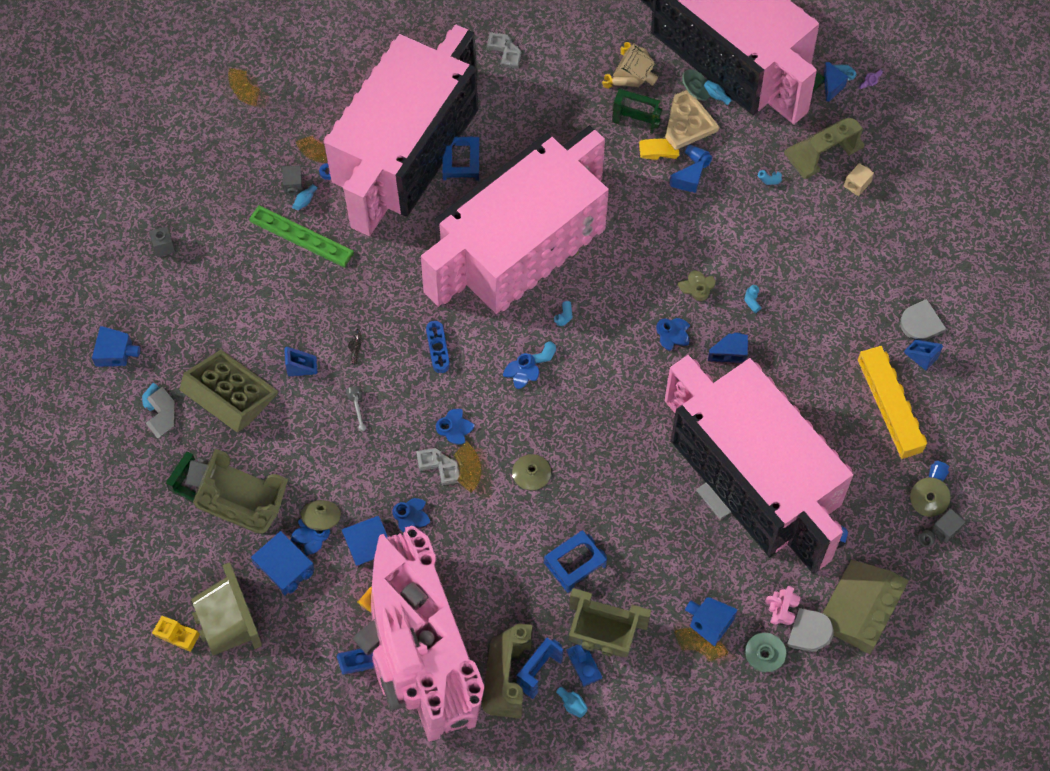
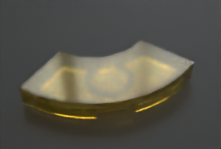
M229 68L228 79L231 90L242 102L256 106L260 89L248 82L247 71Z
M313 136L295 141L297 148L307 158L320 163H328L325 144L319 143Z
M466 441L453 456L460 466V475L457 481L472 493L480 481L481 465L474 448Z
M692 628L674 631L682 651H698L709 662L728 655L727 649L720 640L716 646H713Z

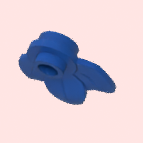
M680 318L673 320L661 319L656 325L661 345L668 351H671L674 344L688 346L689 336L686 330L690 327L689 323Z
M523 353L517 358V361L510 362L507 365L503 376L513 377L515 388L521 389L528 384L529 380L536 381L538 379L539 368L535 365V358L531 354Z
M453 409L447 413L446 417L437 421L436 431L439 435L446 436L450 443L462 445L465 444L464 435H467L474 429V424L462 418V409ZM447 425L449 428L445 430L442 429V426Z
M413 498L407 503L400 502L393 507V517L398 521L399 529L402 532H405V528L409 526L420 528L430 523L428 515L422 511L426 501ZM404 510L406 511V513L404 515H400L399 511Z
M301 519L298 520L300 528L293 532L291 540L296 543L305 544V555L318 552L322 547L323 541L330 536V529L318 534L317 530L307 527Z

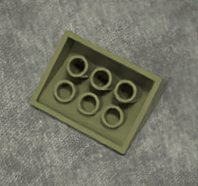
M219 350L183 373L179 388L181 392L237 433L248 426L279 392L222 350Z
M851 559L823 611V614L830 619L833 625L834 636L871 655L909 580L892 571Z

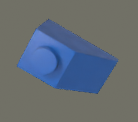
M738 332L726 335L709 349L708 361L745 362L748 355V335Z

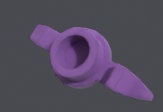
M880 69L875 74L868 73L865 81L859 85L858 89L866 88L867 85H875L878 82V77L883 73Z

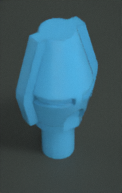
M709 80L704 84L711 97L723 101L726 105L732 101L725 95L726 93L719 84Z
M312 184L308 189L300 192L292 208L300 210L306 207L312 200L313 193L317 190V187Z
M563 687L558 688L556 693L562 698L563 706L566 710L582 718L588 709L582 697L575 692H567Z

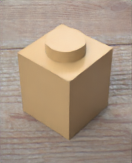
M859 163L846 177L844 187L860 196L871 183L874 172Z

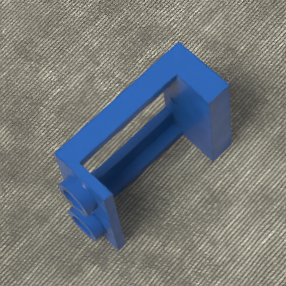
M455 137L452 144L446 146L443 156V180H447V177H465V180L466 177H476V180H479V137ZM454 144H456L455 146H470V167H452V147Z
M583 530L544 556V564L567 593L572 591L576 583L601 566L603 568L606 567V554L602 549L598 550L594 545L595 541L590 534L586 535ZM584 544L593 557L568 574L557 560L578 545Z
M546 638L517 674V684L521 686L523 693L532 699L538 694V680L534 676L549 657L560 664L563 661L562 645L554 639L551 641Z

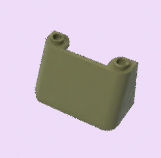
M215 448L193 502L195 507L255 533H265L279 512L288 479L278 474H271L264 481L229 466L230 456Z
M517 624L494 636L490 642L482 698V708L489 715L522 719L523 690L518 684L509 683L508 678L511 658L519 659L523 651L531 650L532 625Z

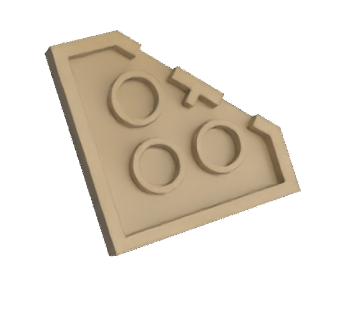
M687 90L674 96L665 138L675 150L718 132L720 128L700 102Z

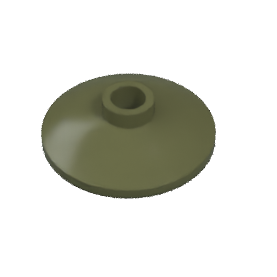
M524 455L513 466V479L519 487L525 490H538L549 482L551 467L546 459L539 455ZM530 467L535 468V471L530 472L528 469Z
M937 478L921 479L911 490V504L923 516H938L949 506V489L944 482ZM927 494H934V500H928Z
M326 500L310 502L301 511L302 522L314 530L330 529L341 518L338 506Z

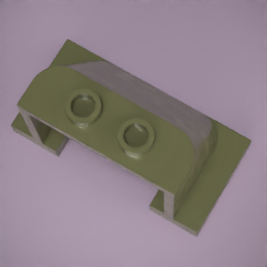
M843 118L787 148L784 154L805 180L820 172L818 161L821 152L838 143L848 155L864 148V143L860 139L863 128L855 119Z
M230 562L222 565L226 578L191 599L196 611L192 615L196 624L200 623L202 630L199 631L203 642L207 641L213 656L249 641H252L254 649L262 647Z
M572 588L569 609L576 610L569 633V641L580 645L588 651H593V649L601 651L606 656L628 657L636 628L647 630L651 610L631 605L630 611L592 601V593Z

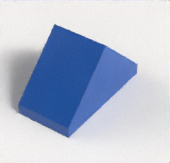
M825 62L823 70L826 101H831L846 87L848 76L830 62Z
M701 160L672 174L669 185L673 188L696 193L704 162Z
M915 340L904 350V353L924 370H927L939 358L943 346L938 343Z
M290 347L284 348L288 377L317 374L316 356Z

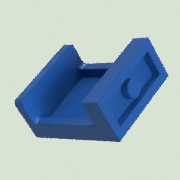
M281 531L251 556L253 565L257 569L260 568L281 589L284 596L288 593H293L302 580H308L313 575V563Z

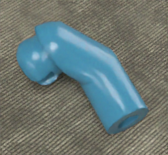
M834 65L848 76L847 80L855 78L856 72L849 65Z
M764 170L758 172V177L766 185H775L782 181V174L778 171L777 173L773 172L772 176H769Z
M751 285L746 290L744 300L750 309L757 313L762 308L756 301L759 287Z
M570 301L562 303L563 313L554 317L556 325L564 326L572 319Z
M546 342L542 353L532 355L535 358V364L552 359L556 352V345L553 342Z
M152 383L142 395L143 406L149 411L155 408L147 398L160 389L155 383Z

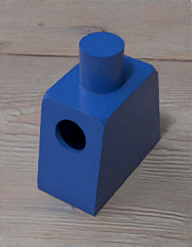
M100 326L92 360L97 367L126 366L128 356L139 357L140 346L131 345L132 341L127 333Z
M710 597L706 598L701 606L690 600L685 608V611L693 615L690 624L691 628L713 646H716L731 626L737 613L736 608Z

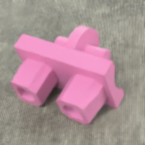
M788 586L787 589H781L780 592H774L773 596L766 597L765 602L770 605L769 611L773 612L770 623L774 625L779 623L790 625L794 622L795 614L789 612L788 607L796 608L801 598L793 593L794 588Z

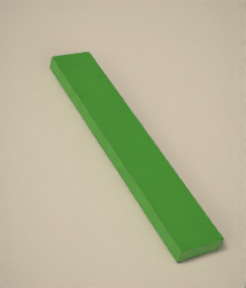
M258 205L249 218L251 223L344 268L354 255L353 250Z

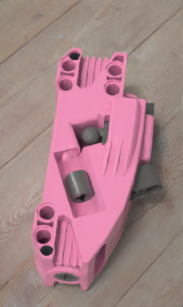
M409 526L405 528L403 535L400 533L387 539L384 534L379 536L374 557L372 580V622L361 629L355 635L353 641L366 655L373 653V664L377 678L391 711L401 708L410 710L417 708L428 741L431 742L440 739V735L444 731L448 733L465 726L468 729L476 727L484 684L475 662L468 657L435 569L436 557L429 538L414 526Z

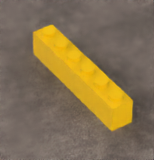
M882 346L861 351L858 357L859 365L901 459L923 453L927 445L926 437L919 430L917 418L913 417L911 404L904 397L903 386L896 379L897 374L895 369L891 368L888 353L884 352Z

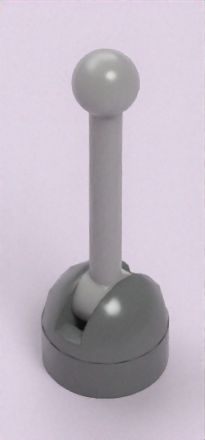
M352 386L346 389V395L355 404L359 421L358 429L363 432L366 430V426L363 424L358 404L362 397V391L360 386Z

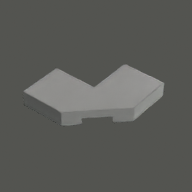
M490 32L487 50L503 52L502 67L519 69L521 50L512 43L508 35Z
M163 387L147 398L158 412L156 416L146 422L157 438L174 427L175 402Z
M436 448L416 451L419 471L439 468L442 486L461 483L458 462L448 458Z

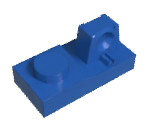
M580 645L566 649V653L583 687L602 679V675L588 650L583 649Z
M362 649L338 653L337 655L343 675L375 668L373 653L366 655Z

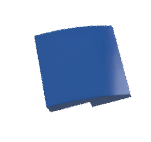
M379 515L342 529L355 566L374 560L379 536L384 534L385 538H388Z

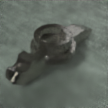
M356 329V334L353 335L355 339H352L348 344V348L352 352L351 361L354 365L358 362L362 344V334L359 329Z

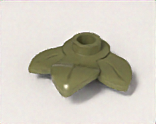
M694 270L689 273L687 281L678 282V287L684 294H691L695 300L704 301L708 298L710 290L715 287L716 282L713 276L704 277L700 271Z

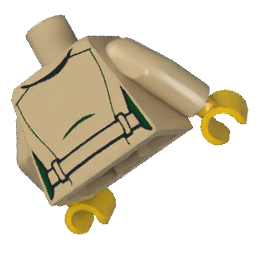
M625 42L624 48H620L623 58L613 74L614 78L606 74L604 76L605 81L602 82L603 87L611 88L612 85L639 87L644 81L653 86L658 76L650 72L655 63L645 48L638 47L636 44L631 46L629 42Z

